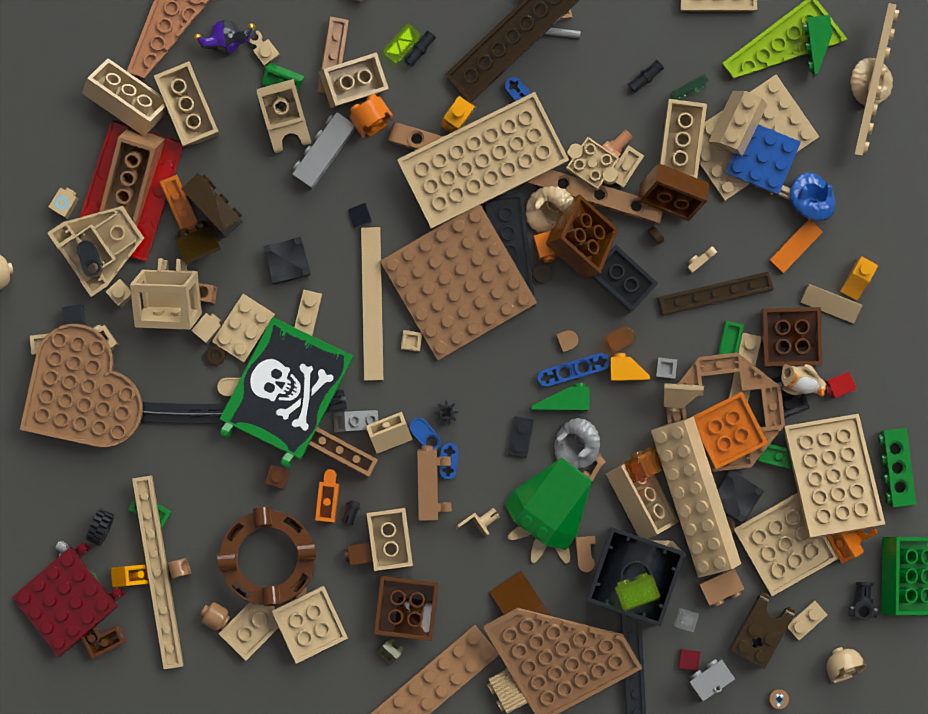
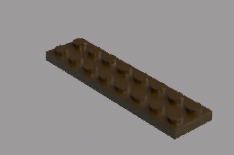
M523 0L445 75L468 102L472 103L580 0Z

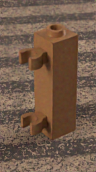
M431 445L421 446V449L417 451L419 520H438V512H452L451 502L438 503L437 466H451V456L437 457V449H433Z

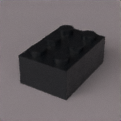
M617 245L609 251L601 273L592 276L599 285L630 313L635 310L658 284L656 280Z

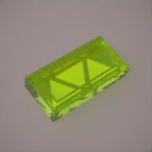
M407 23L382 52L397 64L422 35Z

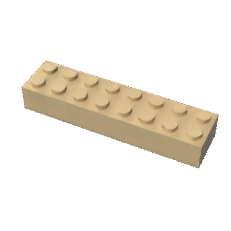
M694 417L651 430L698 578L737 567L741 564Z

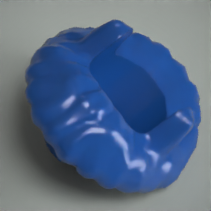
M806 172L796 178L789 194L790 202L796 211L801 213L803 217L813 221L827 220L831 217L836 207L832 186L815 173Z

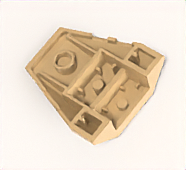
M123 206L65 221L48 232V235L64 255L91 297L108 286L144 239ZM84 240L91 241L97 248L103 268L101 275L97 278L88 277L82 269L77 246ZM95 263L88 266L89 273H95L98 269Z

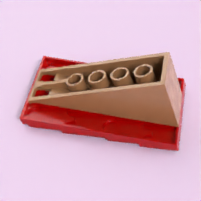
M112 120L80 217L123 206L144 237L131 257L146 261L167 200L159 182L175 175L184 148L181 141L150 131L143 136L127 124Z

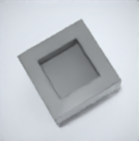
M658 357L656 377L675 379L677 359Z

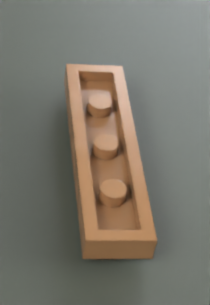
M329 17L321 70L342 63L349 20ZM319 77L317 92L325 93L321 78Z

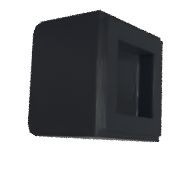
M366 203L348 209L354 228L372 222Z

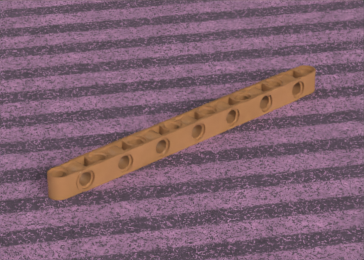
M393 122L388 141L416 151L443 136ZM419 135L422 138V142L414 144L411 141L412 137ZM550 170L524 183L541 189L549 186L557 187L558 181L565 180L568 183V187L565 190L574 199L580 194L592 205L655 224H660L664 212L638 202L639 196L603 185L600 186L598 191L603 192L605 198L597 200L594 197V193L597 190L580 178ZM638 202L641 205V210L633 211L631 204Z

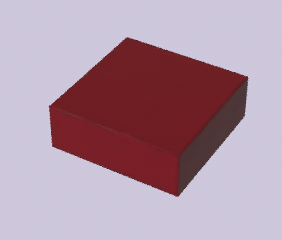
M681 649L678 668L698 671L701 652Z

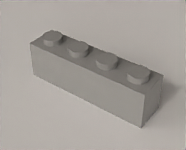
M338 112L328 118L325 123L327 127L324 131L320 130L314 138L316 140L314 145L307 147L303 154L305 155L304 159L301 162L298 161L292 169L294 171L293 176L311 189L315 187L356 129L351 121Z

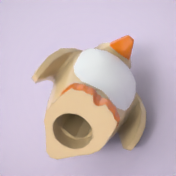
M808 364L797 367L783 365L781 380L784 384L783 390L792 395L816 393L821 397L824 396L827 384L818 376V373L812 366Z

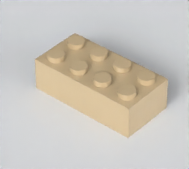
M110 59L103 62L87 78L82 90V94L143 136L164 117L167 111L162 95Z

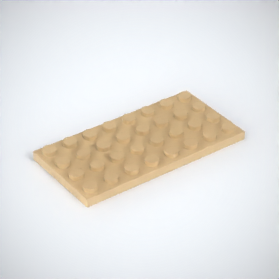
M533 92L397 159L431 229L568 162L569 159L536 93Z

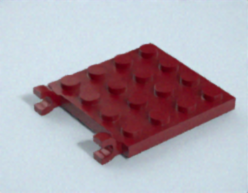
M81 542L75 550L72 547L68 548L13 596V599L58 657H61L118 608L115 602L126 594L122 588L116 587L109 595L86 566L81 557L91 550L87 543Z

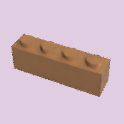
M317 428L308 445L367 478H370L378 463V459L320 428Z

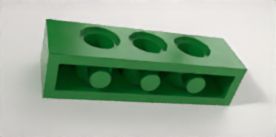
M907 428L881 431L878 440L880 447L883 446L881 463L882 466L885 465L886 473H883L884 484L888 487V492L885 493L886 503L890 504V507L916 505ZM893 443L899 448L896 454L890 452V446ZM894 463H898L901 466V470L897 474L892 470ZM897 482L903 484V490L900 493L896 492L894 488Z

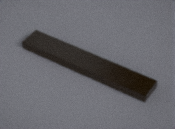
M770 271L657 298L661 315L664 316L772 291L774 288Z

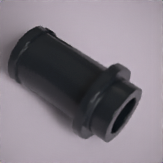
M349 500V503H346L348 506L341 521L353 526L356 514L361 508L360 503Z

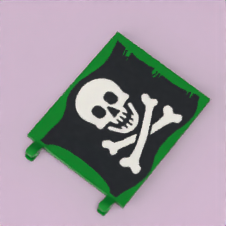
M272 317L220 417V420L226 422L220 434L225 438H229L233 427H236L287 452L281 464L289 468L294 456L302 459L354 356Z

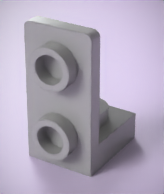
M378 411L333 413L334 432L367 430L366 425L378 421Z

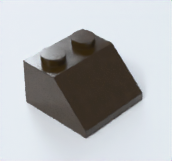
M200 221L195 224V227L189 230L188 228L181 229L175 235V240L185 265L221 250L218 237L210 221Z

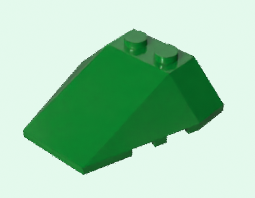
M561 457L539 474L517 487L505 502V506L513 521L544 545L567 550L578 534V528L593 480Z

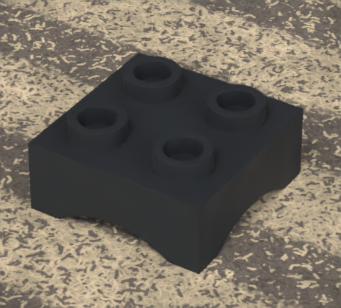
M301 237L263 246L273 284L311 275Z
M733 470L729 471L718 489L724 512L742 524L764 492V490Z

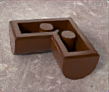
M120 625L103 633L96 626L82 638V641L93 660L126 643L127 637Z

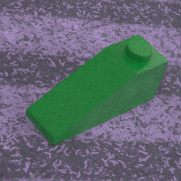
M574 383V387H568L532 405L531 410L589 411V387H585V383Z

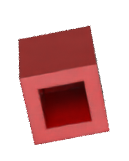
M849 371L825 381L827 384L826 392L833 399L857 389Z

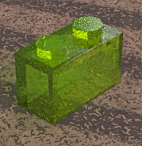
M647 573L636 576L637 580L629 582V580H624L617 583L618 587H615V591L623 612L660 599L653 575L648 576Z

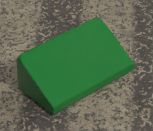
M269 63L266 66L261 84L270 86L294 79L298 93L304 76Z

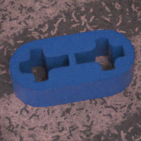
M510 77L505 83V90L514 101L521 99V94L524 97L531 94L517 77ZM510 82H517V89L520 92L517 93L515 89L510 90Z
M447 443L441 449V457L448 456L447 453H444L448 446H452V450H455V454L451 455L450 466L451 469H454V472L450 473V476H446V473L442 470L447 466H440V474L444 479H452L457 473L458 448L453 443Z

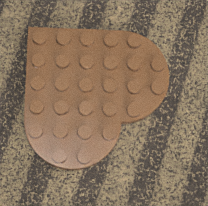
M82 324L63 325L48 333L38 347L20 430L97 447L115 446L130 438L139 427L143 415L142 397L136 385L128 377L113 371V353L108 341L101 333Z

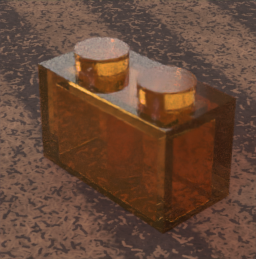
M652 446L631 454V459L624 462L633 483L663 471L657 448L653 449Z

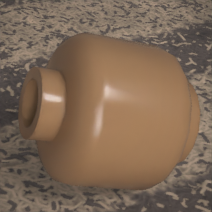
M215 602L211 603L210 606L205 605L200 613L203 616L202 624L214 631L223 629L230 618L228 610Z

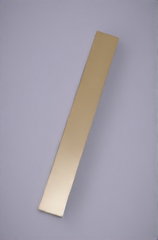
M369 227L361 228L364 381L384 380L380 262L381 228Z

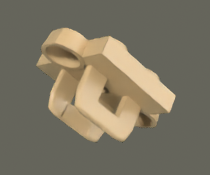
M587 137L582 146L572 144L567 150V157L571 161L567 165L566 170L597 191L603 182L612 185L618 179V172L614 166L619 161V157Z

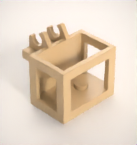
M159 258L157 270H142L130 284L135 328L190 330L202 314L197 271H187V265H185L182 259H177L176 271H169L168 260ZM140 292H142L143 296V310L141 309Z

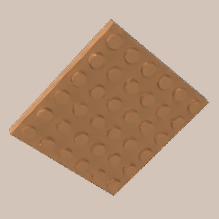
M481 205L452 218L380 261L437 360L537 303Z

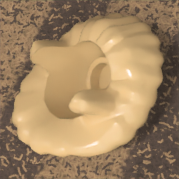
M865 58L859 61L852 71L850 84L853 96L864 106H866L876 58ZM883 64L886 67L885 77L880 78L879 82L882 90L880 97L876 96L875 104H880L886 100L893 88V77L885 64Z
M558 186L543 187L533 192L526 204V221L530 228L537 233L551 231L574 198L565 189Z

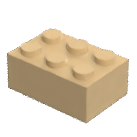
M377 52L319 71L330 108L389 89Z
M406 508L367 513L374 571L413 566Z

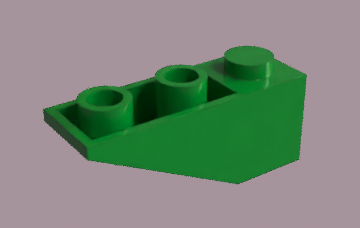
M830 15L808 17L805 23L802 24L803 34L807 35L805 51L810 57L807 65L809 73L812 72V77H816L833 34Z

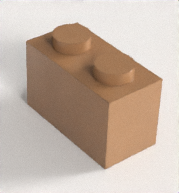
M735 568L724 571L698 584L709 606L713 604L714 607L723 604V599L729 596L731 599L740 596L741 591L744 590Z

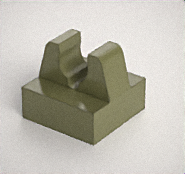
M394 639L386 641L376 652L389 665H392L401 655L403 649L402 646L398 649L392 646L395 641Z

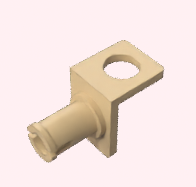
M491 508L490 511L481 517H478L476 513L472 514L455 526V528L458 529L472 519L483 536L486 537L490 534L487 526L499 519L500 516L497 513L490 517L496 512L494 508Z

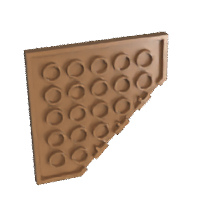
M516 608L484 625L485 632L535 714H559L642 669L626 638L620 633L521 608Z

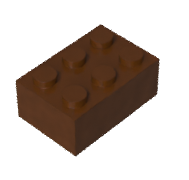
M658 163L640 183L638 202L690 221L708 201L709 183Z

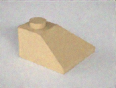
M665 383L664 407H668V411L679 412V408H684L704 391V386Z

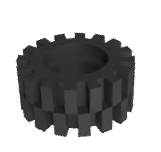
M100 508L91 522L86 540L101 546L111 529L115 515Z

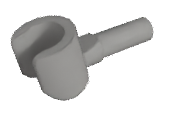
M60 541L57 543L55 550L60 552V556L69 546L67 543Z

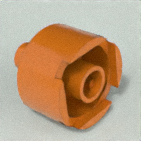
M376 94L370 95L361 105H354L350 109L351 114L349 116V119L362 138H365V134H368L370 137L387 126L386 121L388 119L392 121L394 118L383 99L379 96L377 97Z

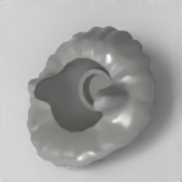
M580 418L571 419L569 422H566L556 434L554 444L556 460L562 457L578 470L591 465L597 459L600 451V437L595 426L586 419Z

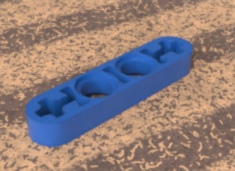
M598 353L542 370L538 374V382L541 386L549 387L600 372L608 368L610 359L606 354ZM598 357L606 359L607 362L604 363V367L595 365L594 368L596 370L592 371L589 359H593L592 362L598 361ZM580 362L588 364L587 372L581 373L578 371L577 366ZM563 367L570 370V376L567 378H562L559 375V370ZM552 370H556V376L559 381L555 382V378L549 379L548 384L545 381H541L543 373H547L549 376L554 374Z

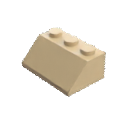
M732 91L708 142L743 156L767 107V103L762 97L747 91Z

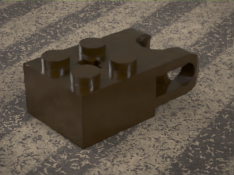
M761 592L728 648L763 669L766 668L795 615V609L787 607L778 617H771L766 610L770 599L769 595L765 592ZM759 637V646L756 645L755 647H753L752 645L754 643L751 642L752 639H757Z

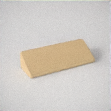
M811 284L807 285L800 302L810 307H821L822 312L853 324L862 307L859 303Z

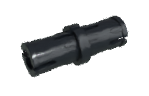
M427 30L422 38L413 44L412 50L403 59L404 62L413 67L417 60L426 54L427 48L436 39V36Z
M656 59L648 68L641 70L640 74L628 83L629 88L634 93H637L644 85L651 83L658 73L664 70L663 65Z

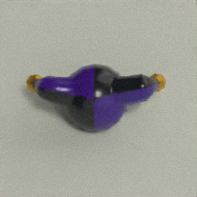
M222 20L212 27L210 37L202 38L200 34H195L194 40L204 49H214L218 53L228 55L234 53L240 44L250 41L255 25L250 23L247 25V30L239 31L235 23Z

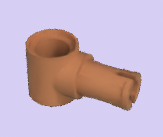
M624 130L614 141H607L602 147L620 157L622 148L633 137L627 130Z

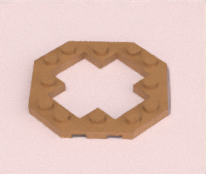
M738 352L699 357L678 383L702 385L701 376L740 372L742 391L761 389L766 427L760 428L768 444L718 469L715 468L703 444L712 472L751 468L785 426L781 386ZM686 406L679 408V412L668 411V407H666L668 424L687 419Z

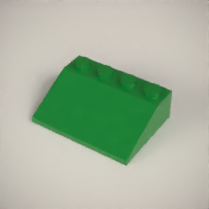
M882 537L881 614L928 615V537Z

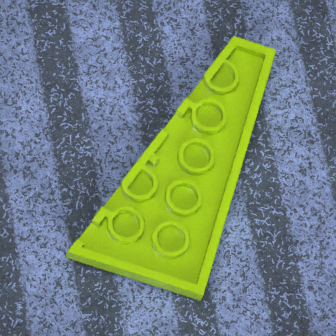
M818 0L803 1L722 63L723 67L733 79L806 55L805 42H807V35L803 34L802 24L805 23L808 17L828 15V13ZM831 18L833 34L828 47L848 40Z

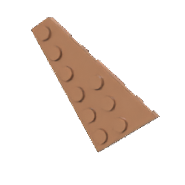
M154 0L127 72L146 79L210 0Z

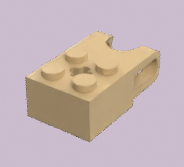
M294 79L257 89L258 99L274 152L280 153L283 151L282 139L289 133L298 135L303 145L311 144V138ZM280 101H282V103H285L283 104L284 107L280 108L279 105H276Z

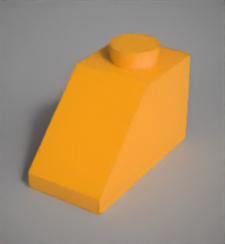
M862 256L859 257L840 292L857 301L870 282L878 265Z
M615 353L614 357H610V381L650 380V375L631 357H626V353Z
M146 564L111 568L112 587L149 584Z

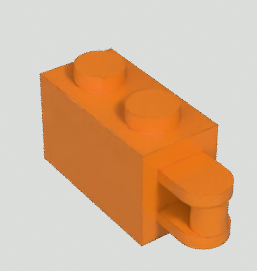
M328 469L325 472L324 482H319L315 517L317 521L336 522L340 484H336L337 474L332 469Z

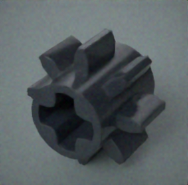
M445 400L444 406L438 404L440 411H436L435 414H440L439 422L444 419L448 425L449 419L456 421L453 415L459 413V411L453 410L455 403L450 406L447 400ZM443 408H445V409L450 408V409H451V411H450L451 416H450V417H449V416H445V417L442 416V415H443V411H442Z

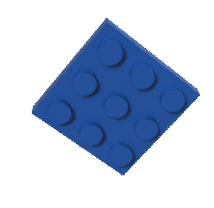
M758 124L743 156L733 153L725 174L779 195L801 141Z

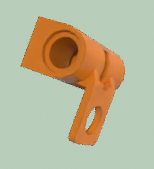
M870 528L869 534L863 532V530L829 535L827 538L840 562L843 564L862 554L864 550L860 542L875 536L877 530L876 528Z

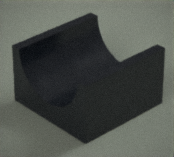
M610 527L586 601L661 627L686 552Z

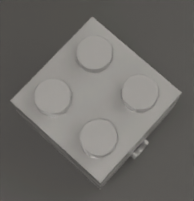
M715 659L706 665V671L702 673L699 670L690 676L692 680L688 683L702 702L714 693L721 692L723 687L735 680L722 660L718 662Z

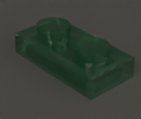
M704 74L672 91L670 96L672 99L683 101L689 97L688 94L695 90L697 93L705 89V84L709 80Z

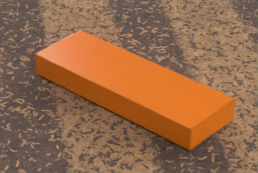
M176 174L160 181L159 183L180 230L184 228L189 230L195 227L198 220L187 195L181 189L183 186L178 175Z
M808 219L769 261L784 273L823 231Z

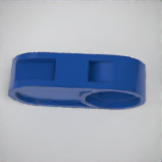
M423 418L413 419L410 423V430L423 446L426 445L428 437H435L437 445L433 449H438L441 442L436 432Z

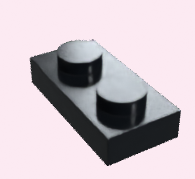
M515 416L508 454L527 458L534 420Z

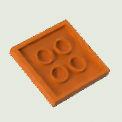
M743 392L692 416L695 419L700 438L716 469L768 444Z

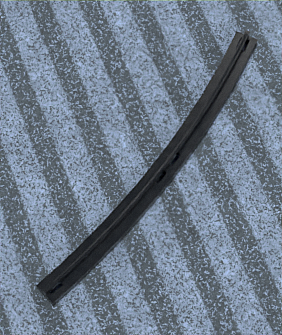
M344 390L336 391L333 397H341L332 399L326 412L347 409ZM342 401L341 404L331 406V403ZM143 402L141 421L226 423L220 420V417L227 404ZM190 415H201V417L190 418ZM209 415H220V417H209Z

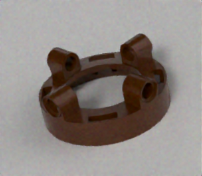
M270 507L254 508L253 513L239 519L227 532L222 542L220 553L217 554L218 567L232 591L243 600L258 606H277L296 598L309 584L315 568V543L312 542L304 526L292 516L270 510ZM285 520L289 521V524H290L291 526H289L288 524L284 523V521H285ZM263 528L280 530L287 534L295 544L297 550L296 568L293 574L280 585L269 587L254 585L242 575L239 569L238 551L240 545L249 534ZM304 573L305 575H307V579H302L296 587L298 590L296 592L293 591L291 588L299 581L302 574ZM236 581L242 588L251 593L249 597H246L247 593L242 589L234 587Z

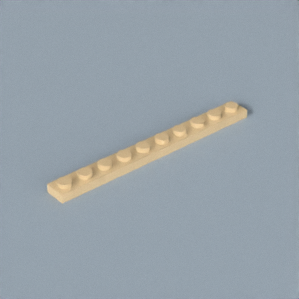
M153 476L133 478L163 668L182 667L184 663Z

